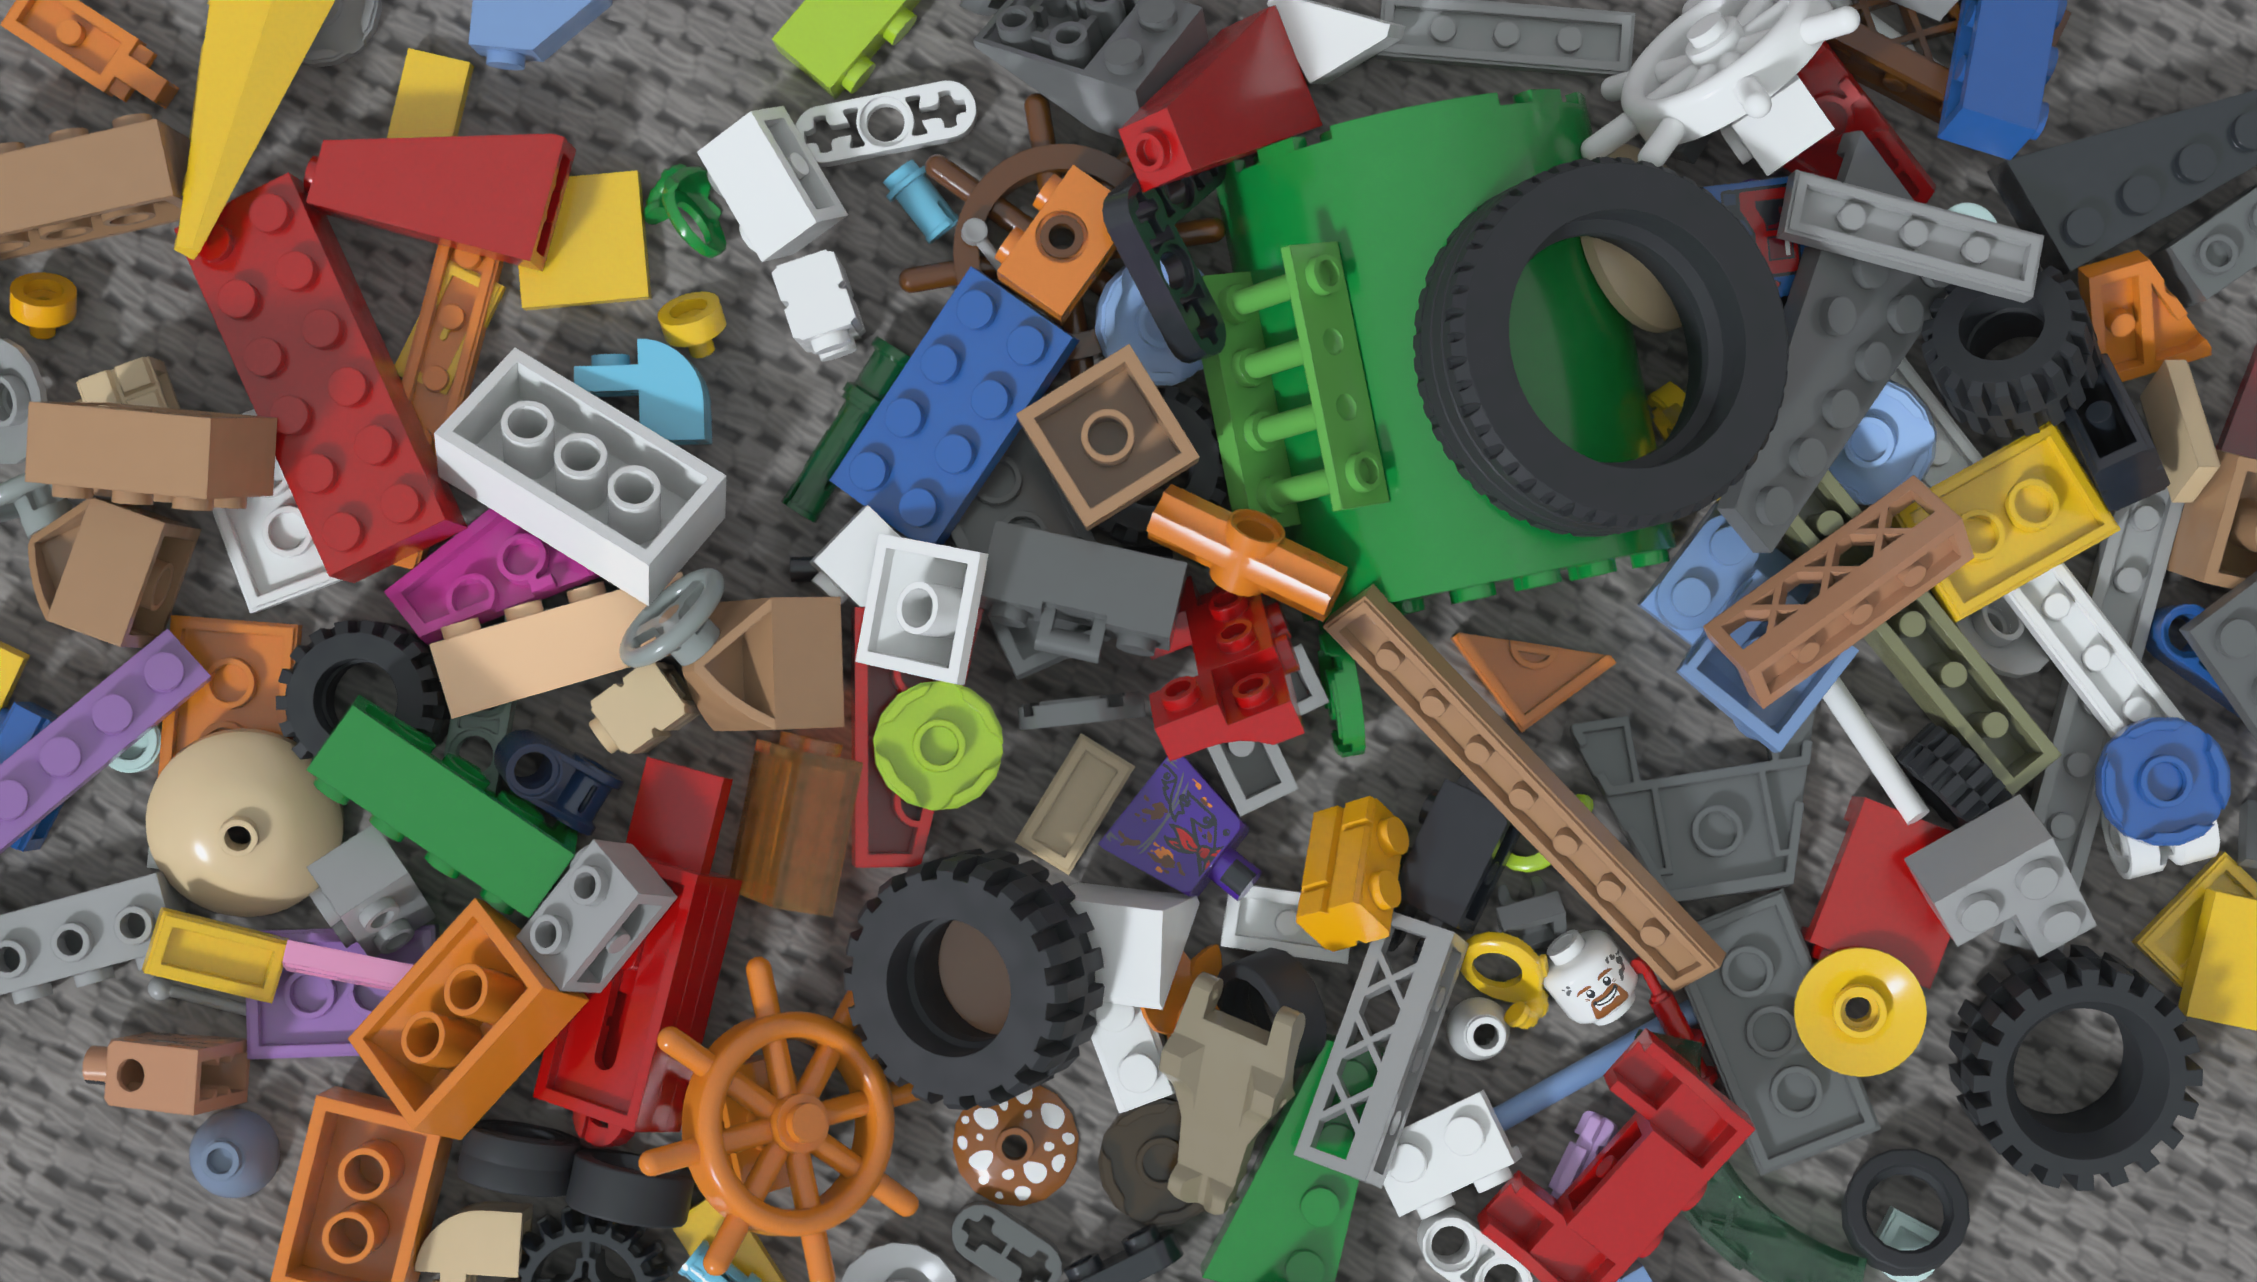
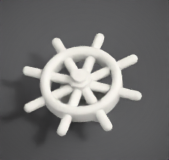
M1688 0L1683 6L1682 15L1667 26L1645 48L1630 71L1610 76L1602 82L1600 88L1602 96L1611 102L1621 100L1624 112L1584 140L1580 150L1582 157L1589 160L1596 157H1607L1640 133L1646 143L1638 154V162L1643 160L1660 167L1664 165L1678 144L1696 140L1720 129L1722 136L1743 165L1752 158H1755L1765 174L1769 176L1834 130V127L1797 73L1809 62L1824 41L1850 34L1858 28L1860 24L1858 11L1850 6L1833 9L1829 0Z

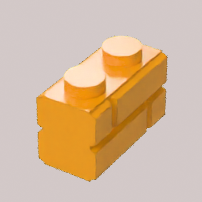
M1367 796L1345 803V808L1337 805L1314 812L1296 923L1325 950L1328 949L1335 952L1357 946L1358 941L1368 943L1390 937L1393 909L1401 901V888L1398 881L1401 855L1408 850L1409 836L1404 823L1377 798Z

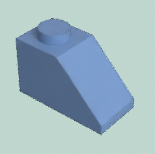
M473 0L468 44L480 56L487 57L486 65L504 70H524L525 60L544 62L611 7L613 0Z

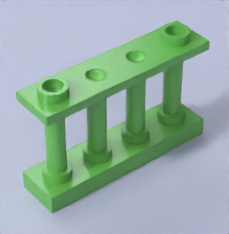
M1338 241L1289 245L1281 248L1286 274L1254 285L1250 271L1202 276L1222 315L1226 328V342L1223 350L1214 356L1202 359L1231 509L1232 512L1239 509L1257 510L1276 519L1283 528L1301 524L1297 507L1298 502L1329 494L1333 512L1390 502ZM1291 300L1298 339L1266 349L1258 311ZM1304 365L1311 404L1279 413L1271 375ZM1317 430L1324 469L1291 477L1284 439Z

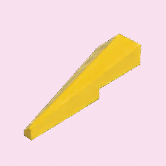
M208 0V17L199 61L189 135L191 142L187 171L183 179L181 193L183 201L179 230L174 245L175 251L192 260H195L200 253L335 0Z

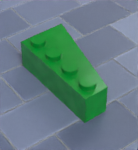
M358 695L306 769L316 776L313 782L314 786L325 796L339 804L347 805L349 800H352L370 812L372 816L369 818V822L387 837L397 842H402L407 837L428 852L424 856L426 861L446 876L457 879L460 874H463L481 886L480 896L495 909L507 915H512L517 910L527 918H530L575 856L578 831L558 820L553 827L543 822L545 819L542 814L534 808L536 805L519 797L512 790L510 792L501 790L499 794L487 788L490 785V780L482 773L481 769L461 756L458 757L447 753L443 760L434 756L431 753L436 744L431 738L361 695Z
M1326 1033L1325 1047L1314 1061L1305 1064L1293 1087L1295 1095L1284 1105L1239 1194H1237L1240 1198L1231 1205L1223 1225L1201 1263L1202 1278L1218 1282H1335L1359 1180L1294 1155L1336 1039L1335 1035ZM1378 1046L1383 1056L1385 1053L1384 1047ZM1369 1050L1348 1060L1345 1065L1342 1079L1350 1097L1373 1086L1378 1070ZM1337 1091L1331 1107L1341 1102ZM1366 1103L1356 1107L1360 1119ZM1347 1113L1324 1123L1315 1149L1346 1160L1355 1136V1131Z

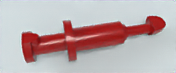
M1639 956L1634 958L1630 965L1636 974L1643 975L1652 992L1649 1004L1668 1039L1666 1044L1694 1065L1699 1076L1712 1085L1718 1079V1074L1715 1067L1706 1065L1699 1052V1049L1706 1042L1700 1029H1691L1673 992L1662 988L1650 966Z

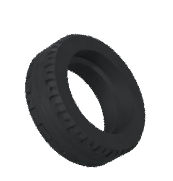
M1596 157L1592 160L1584 158L1554 166L1481 204L1477 211L1469 214L1447 238V245L1439 249L1434 258L1433 265L1428 270L1425 277L1426 287L1421 290L1418 299L1419 309L1416 311L1414 321L1416 335L1413 336V349L1416 355L1413 358L1414 370L1418 376L1417 387L1419 396L1424 401L1423 409L1425 415L1432 424V431L1437 441L1442 443L1444 453L1449 460L1455 463L1460 475L1465 480H1469L1472 488L1480 495H1486L1491 504L1500 510H1505L1511 517L1519 521L1526 519L1533 527L1541 530L1546 529L1552 533L1562 535L1571 533L1573 536L1600 537L1630 532L1690 515L1691 512L1701 510L1710 505L1714 500L1727 493L1729 486L1737 484L1744 477V473L1756 462L1758 452L1765 448L1769 440V433L1774 430L1778 420V410L1782 407L1784 399V387L1787 384L1788 376L1787 363L1789 361L1785 313L1775 279L1755 240L1750 236L1740 220L1734 217L1731 210L1722 202H1719L1705 188L1698 187L1694 181L1685 176H1678L1671 169L1663 166L1657 167L1653 163L1643 160L1635 162L1630 158ZM1578 236L1598 238L1621 248L1639 260L1656 277L1671 298L1684 330L1688 351V383L1682 410L1665 442L1654 451L1634 460L1614 463L1598 462L1576 452L1563 443L1545 426L1534 412L1520 386L1514 369L1509 340V318L1516 285L1524 267L1536 254L1553 243Z

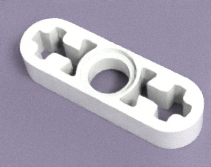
M939 81L815 106L806 110L799 117L795 126L819 167H831L959 141L973 130L977 121V107L973 95L964 85L955 81ZM945 95H951L955 105H966V112H962L956 117V126L945 128L941 118L922 120L927 133L914 136L915 119L907 104L909 101L920 100L919 109L921 113L940 108L939 98ZM884 107L898 110L903 115L905 121L902 133L896 139L888 142L875 139L868 130V122L871 115L876 110ZM858 112L856 124L859 135L865 144L863 147L852 149L853 139L851 135L833 139L831 144L832 151L827 153H821L816 143L807 144V136L816 133V122L826 120L831 130L850 128L845 115Z

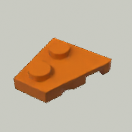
M2139 250L2077 268L2079 292L2085 302L2097 336L2101 354H2108L2122 382L2157 372L2165 360H2186L2188 363L2212 355L2211 345L2187 317V311L2177 297L2167 289L2164 284L2165 280L2151 260Z

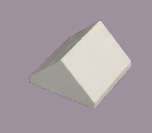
M879 533L855 662L965 685L989 554Z
M1080 882L1068 886L1076 895V898L1070 904L1078 915L1087 912L1095 928L1087 932L1092 949L1100 947L1104 968L1095 971V982L1103 983L1105 987L1103 1002L1163 1010L1200 904L1198 897Z

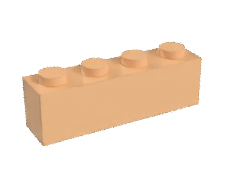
M678 572L664 589L683 577V573ZM604 581L567 591L570 603L544 611L542 601L539 599L505 609L504 614L507 622L482 629L477 617L440 628L444 640L429 645L451 719L629 668L620 658V644L631 623L647 605L621 589L607 593ZM653 637L652 639L644 642L643 644H641V647L652 642L657 638Z

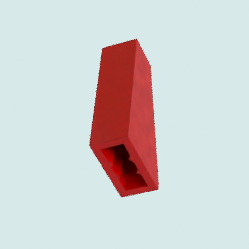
M1274 5L1221 29L1118 131L1142 192H1146L1255 154L1260 148L1291 137H1298L1323 126L1277 7Z
M556 134L323 140L319 156H312L308 162L303 186L305 193H308L306 203L322 214L543 272L576 149L565 137Z

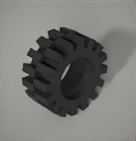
M1932 722L1927 724L1894 757L1916 791L1924 798L1923 800L1930 807L1932 806L1944 821H1949L1954 829L1960 828L2013 798L2011 793L2005 789L2006 786L2003 782L1991 774L1993 771L1985 763H1981L1971 749L1962 746L1958 738L1953 734L1949 735L1944 728L1939 725L1936 726Z

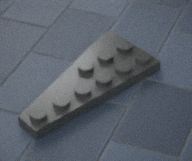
M1862 130L1843 133L1836 153L1843 158L1837 181L1914 201ZM1813 247L1804 248L1784 308L1788 332L1789 361L1787 363V384L1784 387L1782 407L1778 410V420L1774 430L1769 433V440L1765 448L1758 452L1756 462L1744 473V477L1737 484L1729 486L1727 493L1721 496L1717 506V510L1753 553L1773 552L1921 334L1924 320L1931 319L1932 315L1929 308L1935 298L1944 299L1948 294L1945 287L1949 283Z

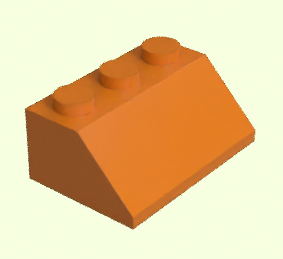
M474 898L348 1038L413 1131L457 1140L464 1138L589 1001L583 992L560 991L516 937L521 929L482 899Z

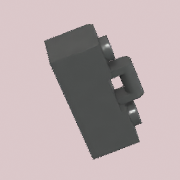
M995 520L987 552L989 555L979 604L981 609L990 610L988 616L990 620L1016 628H1025L1028 619L1039 621L1034 650L1096 664L1100 661L1105 636L1117 639L1116 648L1134 655L1154 656L1155 648L1170 651L1187 581L1186 562ZM1056 619L1092 626L1091 635L1054 627Z

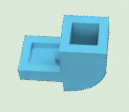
M637 339L638 364L630 365V355L598 354L591 356V366H574V383L596 397L639 396L640 423L675 445L712 444L711 400L706 382L698 369L672 347L655 340Z

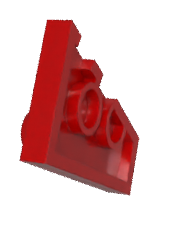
M1824 41L1818 51L1797 75L1830 121L1834 130L1782 167L1791 173L1799 170L1836 180L1843 158L1836 154L1843 133L1862 130L1913 200L1926 204L1935 193L1936 184L1829 44Z

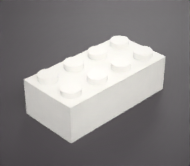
M514 348L434 433L438 476L647 606L652 604L725 518V474L517 348Z

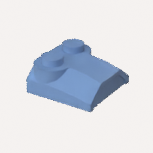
M1718 503L1712 505L1638 603L1639 607L1691 646L1704 631L1703 626L1714 618L1729 597L1755 570H1759L1770 579L1793 562L1777 548L1772 553H1753L1717 510ZM1799 584L1787 594L1800 604H1803L1814 584Z
M1755 570L1729 597L1714 618L1769 578L1759 570ZM1787 594L1786 604H1800ZM1748 621L1731 633L1730 636L1742 649H1745L1766 633L1768 621ZM1705 630L1690 647L1676 672L1729 716L1742 734L1750 739L1760 741L1773 753H1778L1786 746L1859 650L1852 645L1765 709H1762L1748 694L1737 667L1707 637Z

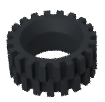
M2071 944L2069 957H2066L2056 948L2038 957L2039 963L2034 965L2029 964L2020 954L2003 961L2011 975L1999 983L1988 972L1976 984L1987 996L1979 1006L1967 999L1964 1000L1957 1014L1969 1026L1968 1032L1963 1033L1951 1030L1949 1048L1961 1060V1063L1948 1064L1950 1079L1962 1093L1956 1096L1963 1111L1974 1123V1126L1997 1153L2001 1154L2014 1169L2025 1176L2031 1171L2042 1184L2058 1189L2062 1176L2066 1178L2076 1191H2095L2094 1175L2100 1174L2112 1187L2130 1182L2124 1169L2125 1166L2135 1162L2145 1173L2157 1166L2160 1162L2151 1153V1150L2161 1140L2174 1150L2184 1137L2173 1125L2177 1116L2180 1115L2193 1120L2199 1103L2185 1091L2186 1086L2203 1085V1069L2188 1056L2200 1052L2196 1035L2182 1024L2187 1021V1018L2178 1006L2136 969H2132L2120 958L2105 951L2101 958L2088 946ZM2070 1009H2094L2113 1016L2122 1035L2123 1058L2113 1084L2098 1100L2082 1109L2060 1114L2033 1110L2020 1102L2014 1084L2015 1058L2023 1040L2037 1024L2053 1014Z

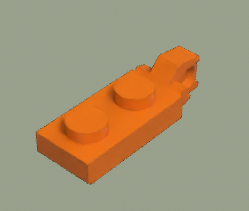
M16 0L0 24L3 28L112 98L115 95L127 103L136 90L164 109H167L180 89L149 69L158 55L146 48V43L79 0Z

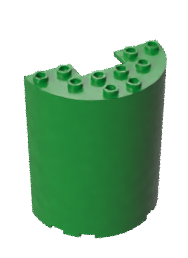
M1530 89L1512 97L1514 104L1507 105L1500 104V99L1496 92L1410 106L1331 125L1329 131L1319 135L1320 142L1308 146L1306 137H1291L1257 150L1258 156L1253 158V166L1246 168L1244 160H1234L1226 165L1225 179L1216 188L1222 221L1226 226L1225 236L1233 273L1250 271L1254 285L1286 274L1281 248L1289 245L1338 241L1390 502L1333 512L1329 494L1298 502L1297 507L1301 524L1285 528L1287 539L1348 567V576L1342 591L1324 622L1301 612L1303 622L1318 621L1320 632L1325 630L1323 625L1333 612L1372 584L1380 590L1388 602L1392 603L1402 615L1426 610L1423 598L1449 592L1452 605L1497 595L1495 583L1513 580L1515 592L1562 582L1560 573L1562 570L1568 571L1570 581L1581 580L1616 572V559L1630 557L1632 569L1669 562L1668 549L1677 547L1672 521L1621 534L1600 537L1573 536L1571 533L1562 535L1552 533L1546 529L1541 530L1531 526L1526 519L1519 521L1511 517L1505 510H1500L1491 504L1486 495H1480L1472 488L1471 482L1465 480L1457 471L1455 463L1448 459L1443 451L1442 443L1437 441L1432 431V424L1426 417L1423 409L1424 401L1418 392V376L1414 370L1413 360L1416 357L1415 350L1413 349V336L1416 335L1414 321L1416 311L1419 309L1418 299L1420 292L1426 287L1425 277L1429 268L1434 263L1435 256L1440 248L1447 245L1448 236L1459 226L1460 222L1469 214L1477 211V208L1487 200L1554 166L1584 159L1580 151L1581 145L1593 133L1586 99L1580 92L1565 95L1566 102L1562 101L1560 89ZM1580 236L1555 242L1536 254L1526 264L1515 288L1509 318V340L1518 381L1539 419L1558 439L1576 452L1592 460L1607 463L1625 462L1640 458L1657 449L1632 324L1616 310L1598 285L1587 262ZM1291 300L1258 311L1266 349L1298 339ZM1304 365L1271 375L1279 413L1311 404ZM1317 430L1284 439L1291 477L1324 469Z

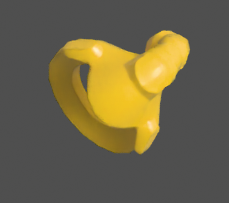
M1484 932L1475 934L1467 939L1466 942L1469 945L1460 969L1466 980L1480 992L1492 998L1514 1003L1504 1015V1021L1510 1027H1519L1521 1029L1534 1027L1538 1020L1543 1018L1549 1010V995L1545 991L1543 984L1544 978L1547 977L1549 971L1547 955L1541 954L1538 956L1527 943L1506 933ZM1498 953L1516 961L1522 973L1506 982L1494 981L1480 974L1474 967L1473 961L1482 954Z

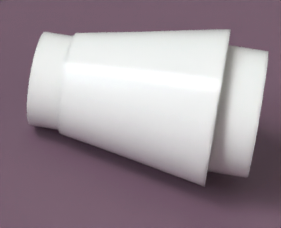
M1472 997L1460 1002L1452 1010L1447 1021V1037L1451 1046L1458 1054L1470 1060L1482 1061L1496 1056L1503 1050L1510 1035V1026L1504 1021L1506 1012L1495 1001L1484 997ZM1488 1023L1494 1026L1495 1035L1493 1039L1486 1038V1045H1478L1474 1042V1031L1479 1025Z

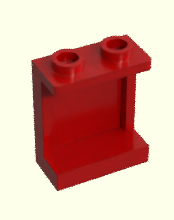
M1852 796L1843 820L1850 822L1811 924L1808 928L1802 926L1801 934L1805 941L1814 944L1810 954L1813 958L1820 960L1835 951L1852 947L1877 949L1900 960L1914 974L1920 986L1930 989L1950 935L1926 901L1904 858L1952 831L1922 819L1907 825L1898 810L1866 797Z

